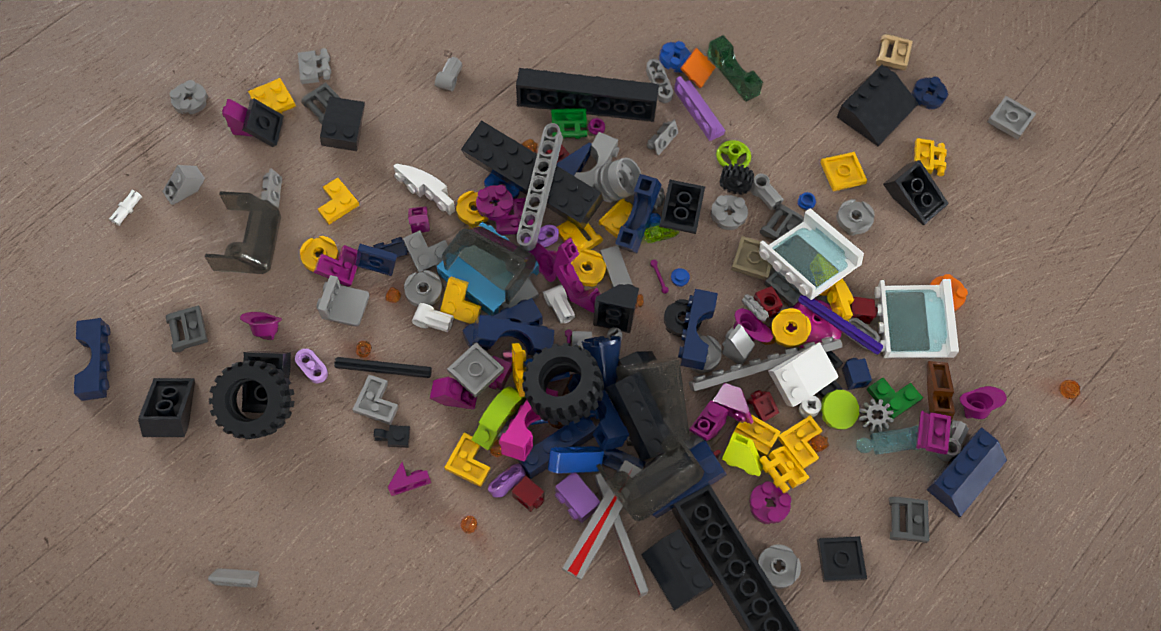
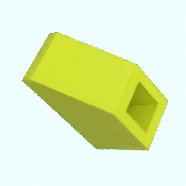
M733 432L722 460L730 466H737L743 469L747 474L760 477L763 465L759 461L760 456L753 440Z

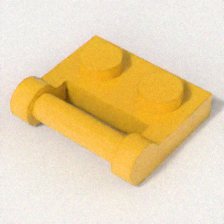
M568 220L557 226L559 237L562 241L565 242L568 238H571L579 253L583 252V250H590L603 241L601 235L597 234L589 223L585 226L584 230L591 237L590 241H587L576 225Z

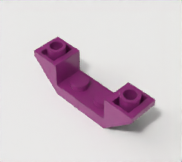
M568 238L558 247L553 269L570 301L594 313L595 299L600 295L597 287L585 291L571 264L579 255V252L573 240Z

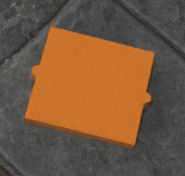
M695 48L680 69L689 77V80H692L701 88L716 67L707 59V56H704Z

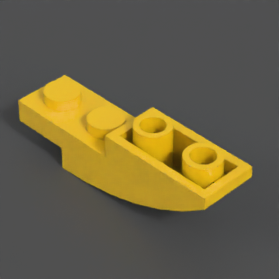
M817 255L810 264V271L814 277L816 287H819L838 273L821 255ZM842 278L822 292L820 296H827L832 311L846 321H849L853 316L850 305L854 299Z

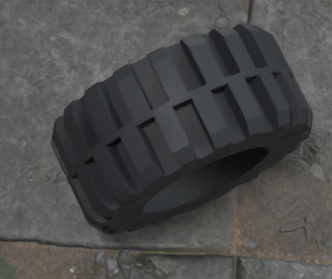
M558 343L553 344L552 348H543L539 355L536 353L532 357V363L528 362L526 365L527 372L525 371L522 377L524 381L522 383L523 391L536 415H539L542 420H549L551 424L558 425V422H561L562 425H569L571 421L578 423L580 418L589 417L591 415L590 411H595L599 406L597 401L602 400V391L604 390L602 374L597 361L591 356V353L586 349L582 350L581 346L576 344L571 347L570 343H563V346H559ZM574 372L581 376L577 388L567 395L552 396L546 393L548 383L560 373Z
M264 361L237 362L232 364V367H226L222 370L223 375H217L214 380L217 384L216 386H211L210 393H213V397L209 398V404L213 405V410H210L212 416L217 417L215 423L218 427L223 426L225 433L233 434V437L239 439L265 437L277 432L278 428H282L286 424L285 419L290 418L292 414L289 411L290 407H294V401H291V395H294V390L288 386L291 384L289 378H284L285 373L281 369H276L275 365L265 363ZM250 380L261 383L268 396L265 412L256 419H249L244 416L237 405V394L240 387Z

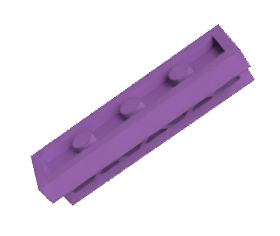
M681 76L677 77L674 91L708 140L711 141L724 135L725 129L690 80L685 82Z

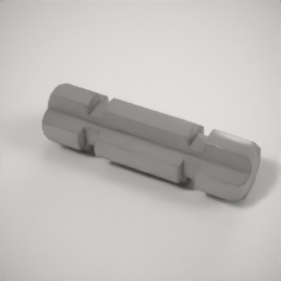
M744 295L742 303L759 320L765 321L769 317L768 312L752 296Z

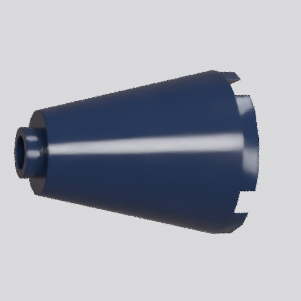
M599 336L581 341L583 349L588 350L597 361L603 377L605 391L606 387L617 381L621 348L620 336H610L611 339Z

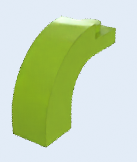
M512 386L503 389L484 412L479 421L480 425L471 440L483 448L491 450L506 422L512 415L518 414L519 407L527 399L526 396L519 397L517 389Z

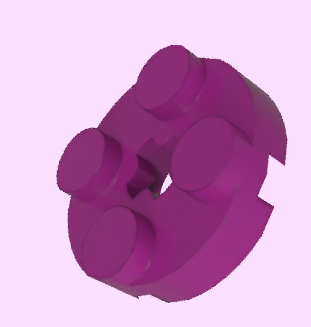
M504 185L488 186L478 191L476 199L477 210L481 216L484 215L489 220H502L509 215L513 208L512 195ZM493 200L499 201L496 206L490 204V202Z
M770 481L758 485L749 497L752 515L764 524H774L783 521L791 509V496L788 495V492L783 493L780 488H777ZM765 499H772L775 507L770 506L768 508Z

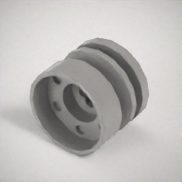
M627 157L600 166L594 174V185L596 190L602 193L604 201L609 203L634 195V189L641 171L632 159Z

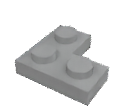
M421 231L402 238L418 273L441 263L451 253L445 240L428 247Z
M368 375L352 409L353 412L391 425L399 407L395 403L381 399L388 385L387 380Z

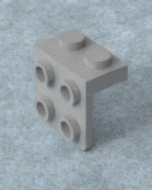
M330 275L328 282L324 283L322 298H319L317 302V309L321 318L351 326H359L370 297L369 292L341 286L338 277Z

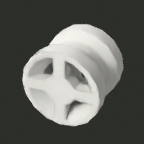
M811 396L801 402L799 405L800 415L804 418L810 415L812 418L816 417L821 410V401L816 396Z

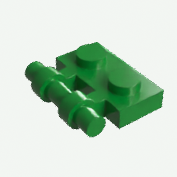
M586 109L551 110L552 123L559 126L563 139L567 137H575V139L587 137V130H580V127H587ZM564 128H575V130L564 131ZM553 132V133H552V137H554L555 135H557V133H556V132Z

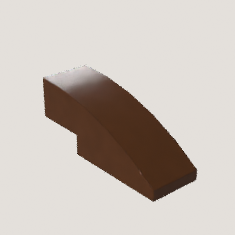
M928 361L927 394L929 413L951 416L952 420L955 414L952 400L954 388L949 365L947 362Z

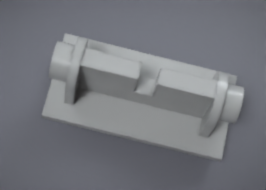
M675 120L664 122L657 131L658 135L654 134L647 141V147L650 150L655 149L658 156L679 133Z
M270 168L269 173L263 176L262 189L264 191L261 194L260 203L264 208L273 205L278 209L282 177L272 168Z

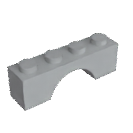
M598 132L591 145V156L596 160L597 165L588 172H576L575 177L595 188V171L600 166L612 163V158L617 157L620 149L618 147V139Z

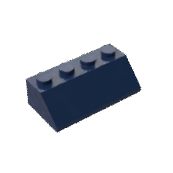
M981 427L961 448L960 453L949 462L932 482L927 491L960 518L1006 463L1007 459L999 441Z
M703 440L684 452L681 460L650 477L642 478L636 485L652 515L655 518H659L669 512L674 503L709 484L712 485L727 474L706 440Z

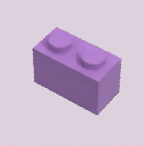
M571 473L555 486V497L561 504L565 503L569 508L568 513L574 520L578 519L580 523L591 516L600 504L599 499L577 473Z

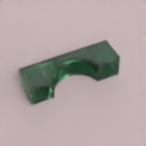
M724 35L711 40L707 56L745 102L760 95L763 81L754 70L747 72L739 65L734 54L733 45Z

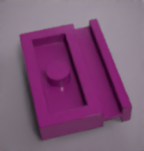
M921 411L916 449L923 448L926 449L925 451L947 455L951 416L932 412L928 414Z

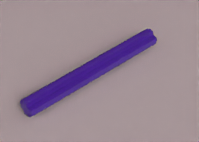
M804 295L799 297V303L874 354L878 355L884 347L882 344L815 299L810 300Z

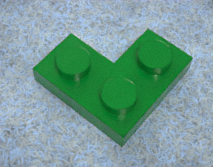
M884 377L866 389L877 403L882 399L883 407L887 403L890 405L886 410L894 412V414L888 416L892 419H895L923 399L912 383L895 392Z

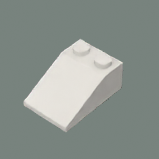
M820 342L768 371L786 405L791 407L810 398L839 377Z

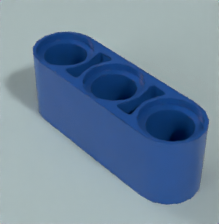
M595 446L553 447L550 450L548 470L554 473L599 472L602 469L604 450L601 451L600 447Z

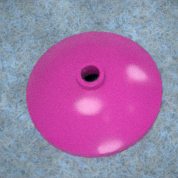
M815 299L816 301H818L819 303H821L822 305H824L832 311L831 306L828 303ZM799 302L793 307V309H798L807 316L811 323V332L804 344L815 342V344L821 343V339L826 337L840 339L842 331ZM789 324V326L786 327V330H789V332H793L794 330H797V328L793 327L792 324Z

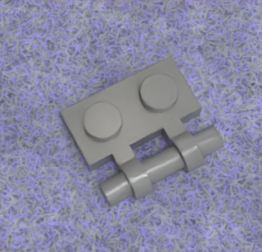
M321 49L319 56H316L315 51L298 53L300 81L302 84L319 82V76H323L325 80L330 79V55L327 53V49ZM317 64H322L321 68H318Z

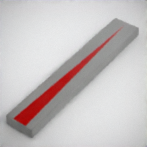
M626 460L624 461L563 566V571L580 581L582 580L643 473L642 469Z
M599 473L595 475V482L603 499L609 486L604 473ZM618 515L612 527L640 598L647 595L648 587L621 517Z

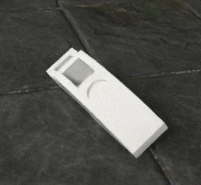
M401 164L394 165L395 178L400 183L403 182L412 194L415 193L419 197L425 194L429 200L436 202L441 211H446L449 215L455 212L454 201L448 197L447 186L439 179L414 167Z

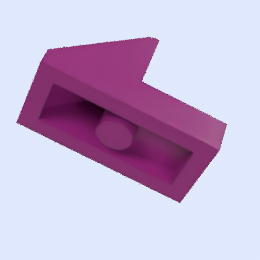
M427 206L409 208L408 219L411 232H429Z
M401 462L388 486L391 496L430 484L431 480L428 471L416 470L410 476H407L405 466Z

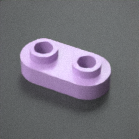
M301 349L296 353V364L311 382L322 383L326 380L328 370L312 350ZM305 359H310L307 363L303 362ZM317 372H321L320 376H315Z

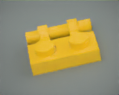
M917 138L914 147V161L920 160L929 174L935 168L937 175L943 176L944 170H946L945 157L947 156L945 144L939 143L938 147H934L933 140Z
M785 445L771 451L768 455L771 461L766 456L759 459L763 465L762 469L764 472L769 473L774 480V485L780 488L783 493L790 490L786 482L793 489L810 478ZM775 467H777V469L780 471V473H781L783 476H780V474L777 472V470L775 469Z

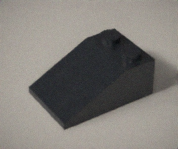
M330 96L322 122L321 146L357 151L365 102Z
M920 160L906 164L883 184L891 197L922 225L929 222L949 204Z
M669 179L659 227L696 234L705 186Z
M244 352L243 362L264 361L265 363H271L276 366V369H281L285 373L284 378H289L291 352ZM246 381L242 388V412L264 413L268 404L265 388L258 381Z
M194 378L153 379L138 417L142 437H185L190 422L195 386Z

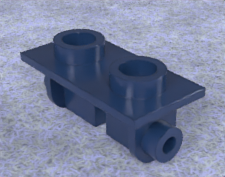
M402 237L392 239V243L384 245V242L373 245L374 248L398 254L397 257L408 255V250L404 245Z
M613 448L605 450L602 464L617 471L619 466L621 467L626 460L643 470L646 462Z

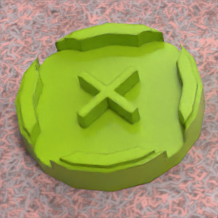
M834 390L827 393L822 399L820 411H822L823 421L829 427L847 429L857 421L859 404L850 392Z

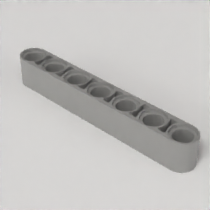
M555 123L547 124L543 130L517 232V242L526 251L533 250L537 244L563 140L560 128ZM553 132L557 133L554 137L549 136ZM549 149H552V150H553L552 153H550V154H545V152H546L547 150H549ZM543 167H549L545 172L540 171ZM539 184H544L542 189H536ZM534 202H540L537 207H531ZM535 219L534 224L527 225L529 220ZM531 237L528 243H523L524 238Z

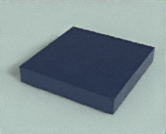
M359 244L355 265L392 276L398 254Z

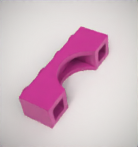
M546 388L547 394L558 396L557 391ZM527 399L524 405L519 407L517 416L510 421L509 428L506 433L501 435L499 440L503 455L525 461L533 448V435L527 428L533 422L541 420L540 416L536 415Z

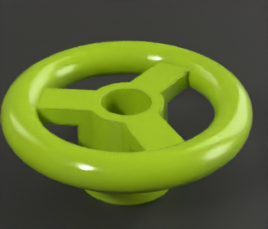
M726 141L718 147L716 152L717 160L723 167L729 166V164L723 160L722 153L728 155L733 166L737 164V159L743 154H746V159L742 163L744 168L751 161L750 149L740 141Z

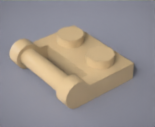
M883 35L876 65L880 67L883 64L884 66L905 71L913 41L891 35ZM889 44L893 45L891 58L886 57Z

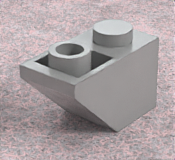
M177 165L162 192L170 204H176L196 193L205 178L197 166Z
M738 324L735 329L731 328L726 334V339L722 344L724 346L722 354L735 363L743 365L755 344L744 328Z

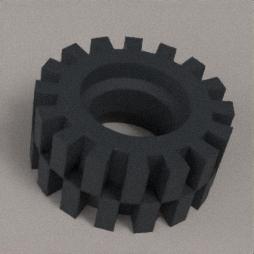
M729 164V166L726 165L723 168L719 183L721 187L723 186L724 190L728 189L727 192L729 193L733 191V194H736V192L746 194L752 188L754 173L752 170H749V167L744 168L742 164L741 166Z

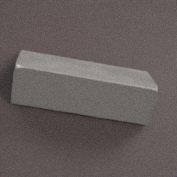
M219 568L208 577V580L214 585L255 588L257 587L260 573L259 571Z

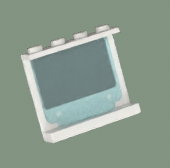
M811 208L805 212L804 222L770 245L761 241L759 249L761 258L767 260L777 272H780L789 283L796 286L800 293L807 296L810 300L862 265L864 255L860 249Z
M943 279L940 285L885 286L884 280H880L878 287H875V298H878L879 303L876 307L878 308L877 316H880L878 333L882 337L879 343L884 346L881 351L883 352V358H954L959 352L951 279Z

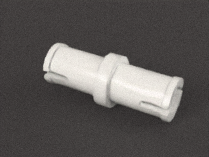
M131 190L125 200L118 204L119 207L109 220L120 226L126 216L133 212L134 206L142 196L138 192L135 193L134 190Z

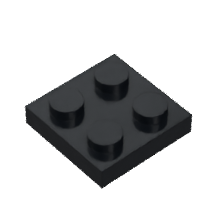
M253 98L250 100L242 130L274 147L278 143L284 116Z
M860 536L819 538L817 540L823 582L860 581L867 579Z

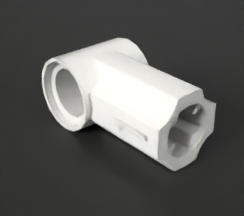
M561 284L543 291L546 303L549 307H552L560 324L568 323L575 318V314L567 300L565 289Z
M420 303L412 323L420 328L432 327L448 332L452 327L454 318L453 315L436 311L432 306Z

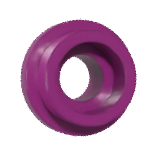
M594 118L589 122L588 130L593 135H597L598 132L603 133L605 131V123L600 118Z

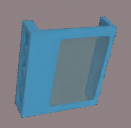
M482 222L437 266L438 276L448 282V278L451 276L469 282L465 297L474 304L482 306L481 310L493 316L499 313V307L532 273L536 276L539 274V264L533 257H528L524 254L520 247L512 245L507 237L499 235L491 225H486Z

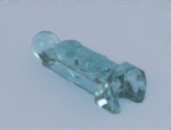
M919 425L912 426L911 428L872 433L870 435L871 440L860 438L856 443V448L861 453H868L874 448L875 455L910 449L917 450Z

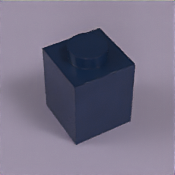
M865 358L848 359L842 367L848 390L867 387L872 381Z

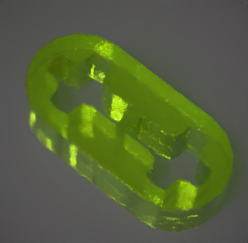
M657 225L646 229L644 235L648 243L673 238L680 231Z

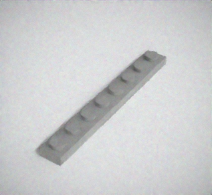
M833 337L821 339V345L825 352L843 347L839 339H833ZM815 342L806 343L803 345L804 348L797 349V347L786 349L784 354H769L767 359L760 360V358L752 359L749 361V364L744 366L742 364H735L730 366L731 369L727 371L723 369L715 370L712 372V375L707 377L705 375L693 377L694 380L689 382L690 389L698 391L772 369L815 345Z

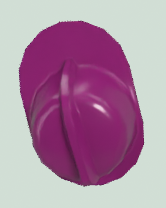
M537 243L535 248L529 251V256L538 262L539 272L545 279L553 282L557 277L553 269L557 251L547 250L540 243Z
M742 308L735 312L736 321L734 329L740 324L752 341L770 342L773 339L772 331L750 310Z
M248 312L240 316V320L249 324L253 336L265 340L274 339L275 334L278 332L279 322L282 321V318L264 312Z
M993 386L980 387L966 392L960 397V402L963 405L967 419H985L992 410L1003 406L1007 401V395L1004 391Z

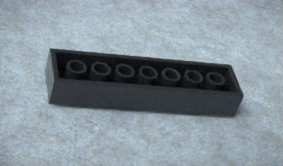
M519 68L516 81L517 106L545 110L586 109V114L654 122L659 84Z
M481 120L461 148L464 156L527 195L537 153ZM556 166L546 207L579 228L584 229L603 202L602 193ZM543 167L540 171L545 172L549 167ZM539 184L536 189H542L544 184Z
M710 484L674 503L671 509L672 513L743 631H800Z

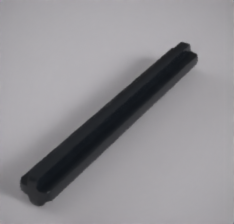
M337 357L334 361V367L339 369L430 378L432 375V368L427 366Z

